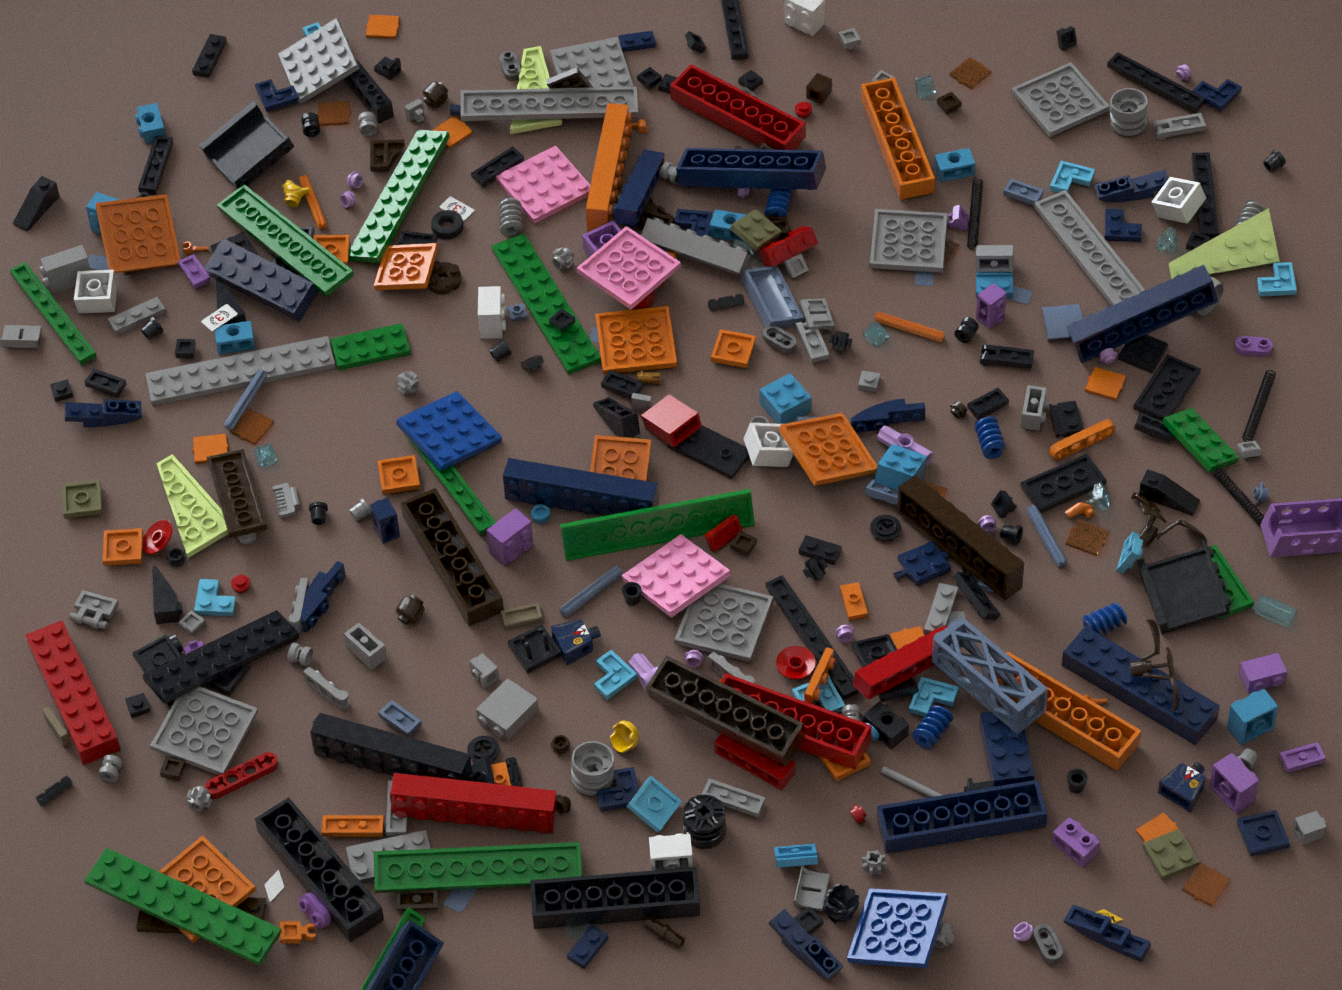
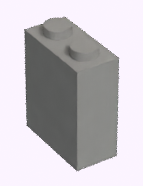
M82 245L40 259L42 266L39 269L42 277H45L42 281L45 288L49 289L52 295L75 288L78 271H91L87 254Z
M507 678L476 709L477 721L481 726L492 730L497 737H502L508 741L539 710L538 699Z

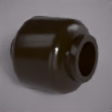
M433 81L423 90L424 98L422 100L427 106L430 107L432 105L437 108L447 100V93L449 91L440 81Z
M412 594L404 596L396 607V613L399 616L398 620L406 625L408 623H417L425 611L424 602Z

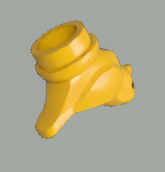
M286 180L282 185L285 194L284 203L290 207H298L301 198L305 194L311 193V188H301L291 180Z

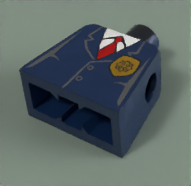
M582 620L551 626L552 639L561 650V657L566 666L593 651L592 640L601 637L597 626L587 629Z
M1198 762L1194 763L1191 768L1184 763L1179 764L1160 780L1158 793L1191 813L1205 786L1206 778L1202 775L1205 771L1204 766Z

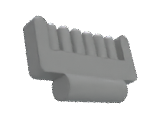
M288 483L273 486L280 518L296 515L295 509L301 507L296 487L289 488Z

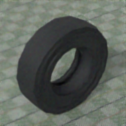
M443 210L433 216L431 229L434 234H437L438 238L452 239L461 234L463 219L456 211ZM445 221L454 223L451 228H442L440 225Z

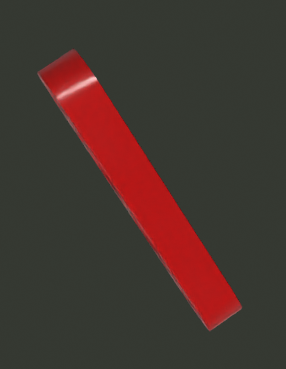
M266 752L208 780L205 788L209 790L210 798L218 799L274 772L278 767L277 757L274 753ZM248 768L256 769L255 773L251 775L246 774L245 771ZM230 777L238 778L235 783L227 782Z

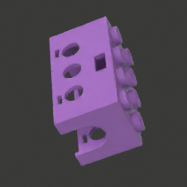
M1342 498L1270 504L1261 523L1270 558L1342 552ZM1328 506L1324 510H1318L1320 507ZM1303 508H1309L1306 511H1300ZM1285 509H1291L1289 512L1281 513Z

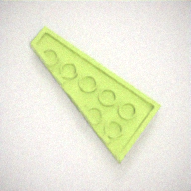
M541 46L524 49L517 89L549 88L546 80L550 77ZM562 119L512 120L510 134L562 125Z
M1269 208L1170 262L1168 265L1171 279L1202 265L1205 266L1209 275L1280 262Z
M172 454L156 463L187 558L228 535L221 508Z

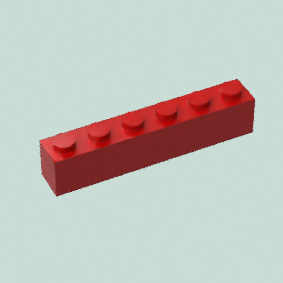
M944 625L934 629L931 633L923 637L921 636L909 644H905L902 648L888 653L879 660H874L863 668H859L855 671L853 686L870 700L935 665L932 662L933 637L936 633L946 629L947 626Z

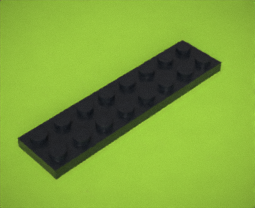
M276 610L143 674V680L159 699L166 704L299 639V633Z

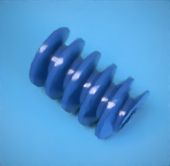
M770 189L764 215L787 218L793 191L790 189Z
M995 417L980 419L974 425L983 456L988 459L1000 457L1005 448L1003 436H1001V430H999L998 421Z
M1114 602L1110 606L1107 605L1103 609H1098L1097 612L1093 611L1090 615H1084L1083 627L1087 626L1101 635L1100 629L1103 633H1107V626L1110 630H1114V624L1117 627H1121V621L1127 624V616L1123 608Z
M932 706L929 712L926 713L925 718L921 720V723L913 731L914 741L922 748L931 749V745H935L937 739H940L941 734L945 732V728L949 727V722L954 720L951 712L941 706Z

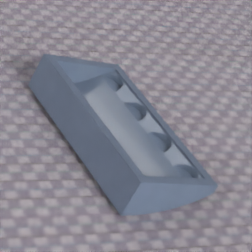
M778 266L744 270L741 281L765 328L775 325L784 329L804 320V316Z

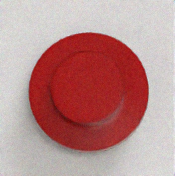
M799 102L795 105V113L800 118H807L812 112V106L808 102Z
M243 574L236 575L231 580L232 589L238 593L246 592L251 584L249 577Z
M854 804L849 812L857 824L866 822L864 819L867 816L861 806L857 807Z

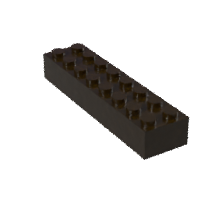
M916 475L898 487L897 513L1004 600L1022 589L1024 562L1020 557L1015 556L1006 546L999 543L994 536L984 531L979 524L974 523L965 513L959 511L951 502L943 498L938 491L933 490L924 480H921Z
M434 488L401 502L403 518L467 625L471 626L501 613L504 610L501 594L437 489Z
M667 655L645 687L649 698L784 766H787L807 734L804 723Z

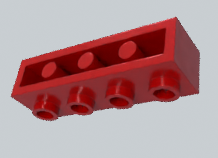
M720 734L714 742L715 754L781 791L795 775V762L792 759L787 766H784L723 734Z

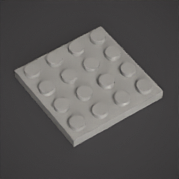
M337 18L278 53L291 86H294L298 94L299 100L297 101L300 104H303L360 69Z
M618 37L550 50L556 75L578 67L593 87L634 86Z
M1072 62L1015 86L1011 91L1014 97L1049 137L1110 110L1108 103Z
M875 209L870 268L943 273L947 213Z
M719 584L687 607L675 637V644L709 653L714 651L717 655L751 662L771 609L773 596Z
M199 687L176 698L150 748L169 757L183 759L190 765L214 774H223L228 770L257 716L258 708Z

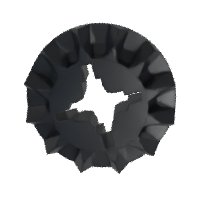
M891 515L877 516L870 524L871 535H874L877 540L882 539L884 542L889 539L893 541L895 537H899L901 524L897 518ZM882 525L889 528V532L882 530Z
M478 736L468 744L467 752L470 754L471 761L477 762L483 756L489 757L490 761H495L496 756L499 755V744L490 736ZM481 746L485 748L486 755L482 754Z

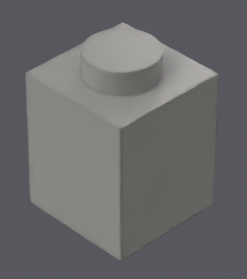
M1318 811L1294 819L1293 831L1301 845L1324 838L1327 823L1324 817L1319 815Z

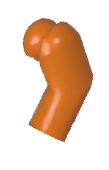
M1079 502L1066 510L1065 513L1069 519L1077 514L1085 515L1086 518H1092L1095 511L1090 504Z

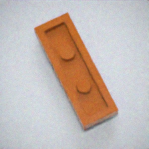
M826 647L804 693L805 702L814 704L815 700H819L822 684L826 685L829 677V669L832 670L835 666L834 649Z
M323 815L322 837H383L384 815Z

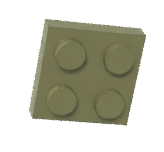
M757 209L740 218L730 227L737 236L755 251L778 238L782 232Z
M100 479L62 484L64 519L103 514Z
M1181 829L1143 843L1142 847L1161 880L1199 865V860Z

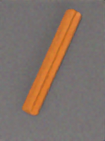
M307 175L300 176L299 182L301 187L311 188V193L305 194L316 225L320 230L326 229L327 222Z
M879 311L875 315L874 321L940 343L944 340L945 333Z

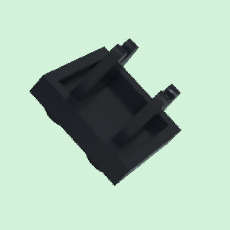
M542 624L508 640L509 648L527 673L562 656L561 650Z

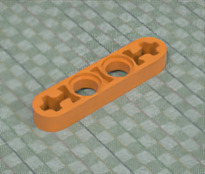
M1110 419L1103 420L1056 442L1050 447L1049 454L1054 460H1061L1111 436L1116 431V426Z

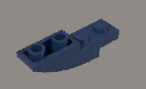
M1165 169L1130 179V175L1095 184L1094 186L1098 199L1101 201L1127 202L1154 197L1153 192L1162 189L1168 180Z
M904 398L876 404L851 418V426L856 433L880 431L883 426L889 427V423L925 420V402L906 404Z
M104 399L103 404L65 402V421L83 422V427L119 425L140 419L142 416L141 401Z
M337 561L327 574L319 571L310 584L302 607L304 632L307 633L311 627H314L320 616L328 611L330 606L328 597L333 594L336 586L342 583L346 576L343 563Z
M783 909L769 921V925L783 939L782 943L799 960L821 977L829 980L843 968V965L816 936L811 937L786 909Z

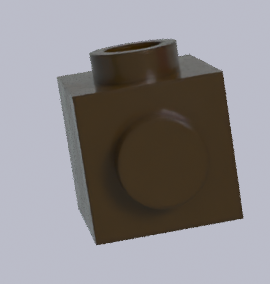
M816 73L806 86V98L822 105L832 92V79Z

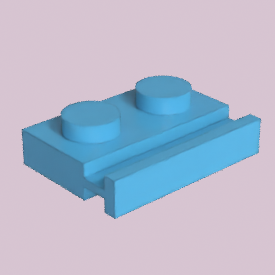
M976 272V297L992 283L1002 288L1006 293V297H1013V272Z
M815 844L774 847L777 868L818 864Z

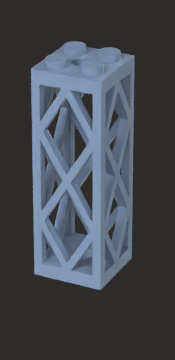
M962 616L956 621L953 620L942 632L935 634L932 646V662L1017 735L1046 712L1048 688ZM975 642L981 643L984 654ZM963 647L972 655L961 653L960 649ZM970 664L981 666L983 675ZM959 667L967 677L961 676ZM987 668L989 669L992 682H990ZM1012 673L1018 674L1019 679H1020V682H1021V685L1019 684V682L1016 680V678L1014 677V675H1013ZM996 675L1008 686L998 684ZM1008 696L1017 697L1019 702L1016 704ZM995 697L998 699L1003 708L997 706Z

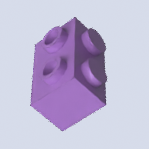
M992 283L977 295L976 319L988 329L1005 318L1006 293L1002 288Z
M1279 653L1240 663L1239 676L1247 693L1260 691L1271 686H1280L1286 681L1287 670Z
M1070 817L1053 831L1052 843L1082 868L1099 853L1100 841L1098 837L1092 833L1090 834L1081 823L1074 821Z

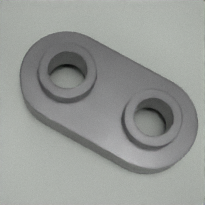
M505 51L499 56L503 75L507 80H517L521 72L517 56L512 51Z
M767 326L763 330L764 341L781 352L790 353L796 349V338L778 326Z
M1047 924L1036 926L1033 932V940L1043 960L1051 964L1058 963L1062 959L1063 948L1053 928Z

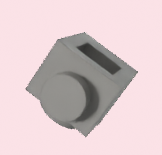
M483 653L470 660L468 665L471 668V675L475 680L481 681V687L484 690L499 679L498 667Z

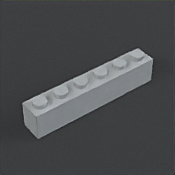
M654 218V220L647 219L641 236L657 247L666 251L677 252L678 255L741 277L744 270H746L751 258L746 249L739 246L735 249L724 241H720V243L715 242L712 237L703 235V237L698 236L697 232L690 229L683 231L680 229V226L672 223L670 226L666 225L663 220Z

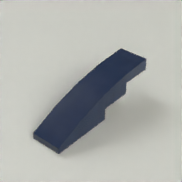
M1072 905L1064 919L1065 924L1081 934L1141 962L1151 947L1149 940L1132 935L1130 929L1111 923L1110 917L1076 905Z

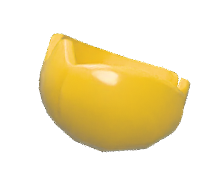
M622 720L613 726L615 731L610 736V741L617 752L625 753L637 746L639 731L632 722Z

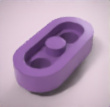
M1240 336L1235 341V351L1241 355L1265 357L1271 354L1273 348L1271 340L1263 337Z
M309 892L302 895L299 899V908L312 921L313 925L319 929L329 926L331 916L326 907L313 893Z

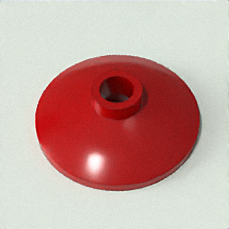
M159 520L149 527L143 537L144 552L156 554L168 544L173 533V527L169 521Z
M802 646L784 648L776 658L778 672L782 676L793 680L809 676L816 664L813 653Z

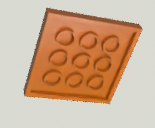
M167 194L96 203L95 206L109 270H114L116 274L178 265V261L181 258Z
M669 306L595 314L603 375H607L609 370L616 373L677 367Z
M843 413L781 424L778 429L814 486L876 474V462Z
M203 835L159 871L234 907H237L256 891L255 885ZM178 928L192 943L199 939V937Z

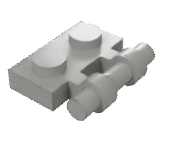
M82 590L74 604L75 610H79L78 614L71 612L69 619L75 621L76 624L91 625L94 629L101 628L106 630L108 622L102 620L103 618H112L119 605L118 600ZM89 613L95 616L94 618L87 617L86 615Z

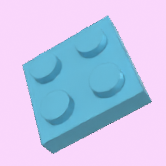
M650 776L626 807L658 833L681 804L682 800L653 776Z

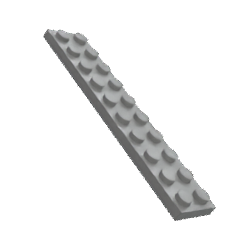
M637 86L460 90L461 121L605 118L607 103L629 105V112H632V117H638Z
M1066 190L1034 203L1035 210L1111 306L1145 290Z
M325 336L145 374L151 403L154 406L246 387L258 370H263L267 373V377L263 382L266 383L334 369L335 363L329 338Z

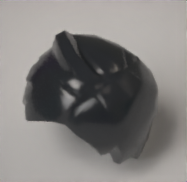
M842 884L831 887L823 898L825 912L833 923L851 920L860 903L859 895H855V890L850 889L848 885L843 886Z

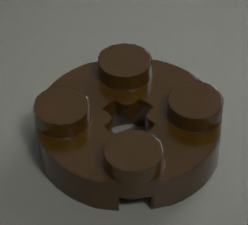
M435 261L428 283L429 290L436 294H448L450 290L458 289L462 282L459 266L449 262Z

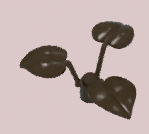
M1132 493L1131 499L1145 502H1140L1143 514L1149 515L1145 526L1139 533V539H1142L1143 543L1150 546L1155 538L1159 540L1166 532L1177 525H1181L1194 530L1207 544V539L1203 533L1195 526L1183 520H1177L1158 534L1159 529L1153 525L1156 518L1164 523L1167 522L1159 514L1160 509L1141 494Z
M1146 620L1152 631L1155 650L1147 656L1140 657L1141 660L1130 661L1131 673L1133 677L1143 676L1144 678L1169 680L1173 689V705L1170 712H1174L1179 708L1180 697L1175 682L1176 673L1173 666V656L1170 648L1167 647V663L1152 665L1151 660L1147 661V659L1160 654V633L1154 620ZM1168 667L1170 676L1149 673L1153 672L1154 668Z

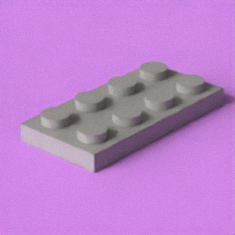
M422 830L346 847L350 870L364 884L374 881V851L431 848L427 831Z

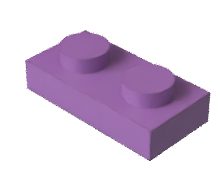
M194 254L178 261V266L194 289L211 282L210 276Z
M1318 742L1280 752L1279 756L1287 773L1325 763L1326 760Z

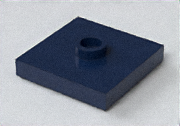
M1277 810L1237 819L1236 823L1250 857L1290 847V842Z

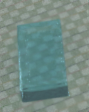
M1261 594L1252 612L1289 627L1297 614V609Z

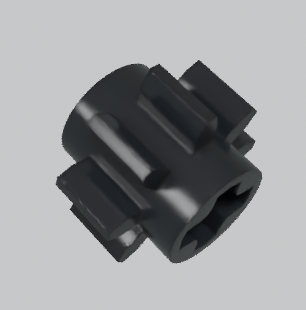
M836 330L835 335L830 334L829 343L833 344L832 349L846 352V347L851 348L853 339L849 338L850 333Z
M816 556L804 563L806 567L803 569L806 578L812 577L813 580H817L826 575L825 570L828 565L824 559H818Z

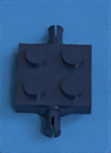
M932 541L898 555V561L903 569L894 572L893 576L896 580L907 576L918 586L951 572V566L946 561L951 556L945 551L941 552Z

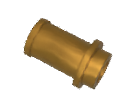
M641 370V372H637V381L660 384V372H643Z

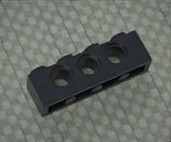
M356 60L360 69L345 77L344 82L365 108L376 115L378 124L394 117L392 101L361 63Z

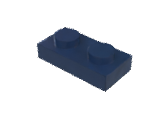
M653 30L619 35L622 52L656 48Z
M591 925L567 954V959L585 969L609 939L608 934Z

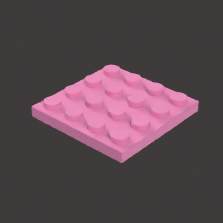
M557 146L517 164L496 176V181L511 198L518 199L521 202L522 211L533 224L587 198L590 190L589 182Z
M626 226L579 265L577 273L629 309H632L681 267V262Z
M680 534L621 576L625 583H638L642 589L641 595L672 618L729 578L731 573L728 568Z

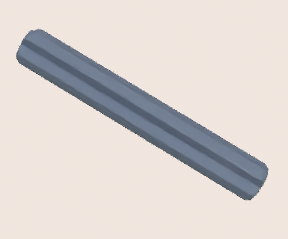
M263 370L256 372L224 423V427L227 430H234L267 377V373Z
M1036 505L1029 506L1027 513L1058 567L1065 566L1067 559Z
M614 566L560 607V613L564 617H568L622 575V570L618 566Z

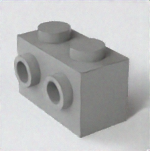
M977 245L976 272H1013V245Z
M1027 385L1022 412V429L1040 431L1041 424H1045L1046 413L1043 411L1048 409L1049 398H1046L1045 387Z
M357 623L344 633L346 648L371 670L387 659L385 645L360 623Z

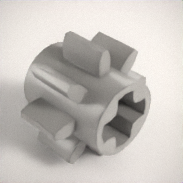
M561 247L552 253L554 256L552 263L557 269H569L574 264L572 262L574 254L570 249H563Z
M411 371L402 372L396 380V384L399 386L398 391L404 395L416 392L419 387V381L416 379L418 375Z
M202 786L194 787L193 790L189 789L186 796L189 808L197 812L209 808L212 802L209 790Z
M878 850L867 851V856L861 857L862 871H867L870 876L881 875V869H886L885 855H881Z
M941 922L934 944L935 947L944 948L952 944L955 935L952 934L953 930L949 924Z

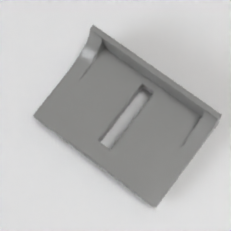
M802 299L800 303L809 329H828L832 333L835 325L826 299Z
M5 325L2 339H0L1 347L38 348L42 327ZM21 331H24L22 339H19Z
M801 866L794 898V907L806 909L810 906L813 910L822 911L823 898L827 891L830 874L813 872ZM802 888H804V889H810V890H816V891H821V893H820V892H814V891L802 890Z

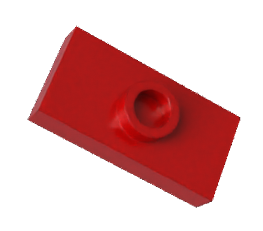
M733 514L704 536L710 551L715 552L735 538L739 531L743 532L738 517Z

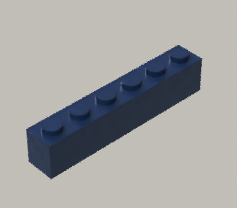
M644 149L641 156H638L636 166L634 165L632 168V175L628 176L627 185L623 186L622 195L618 196L617 205L613 207L612 214L615 215V223L636 227L659 179V172L664 164L665 153Z

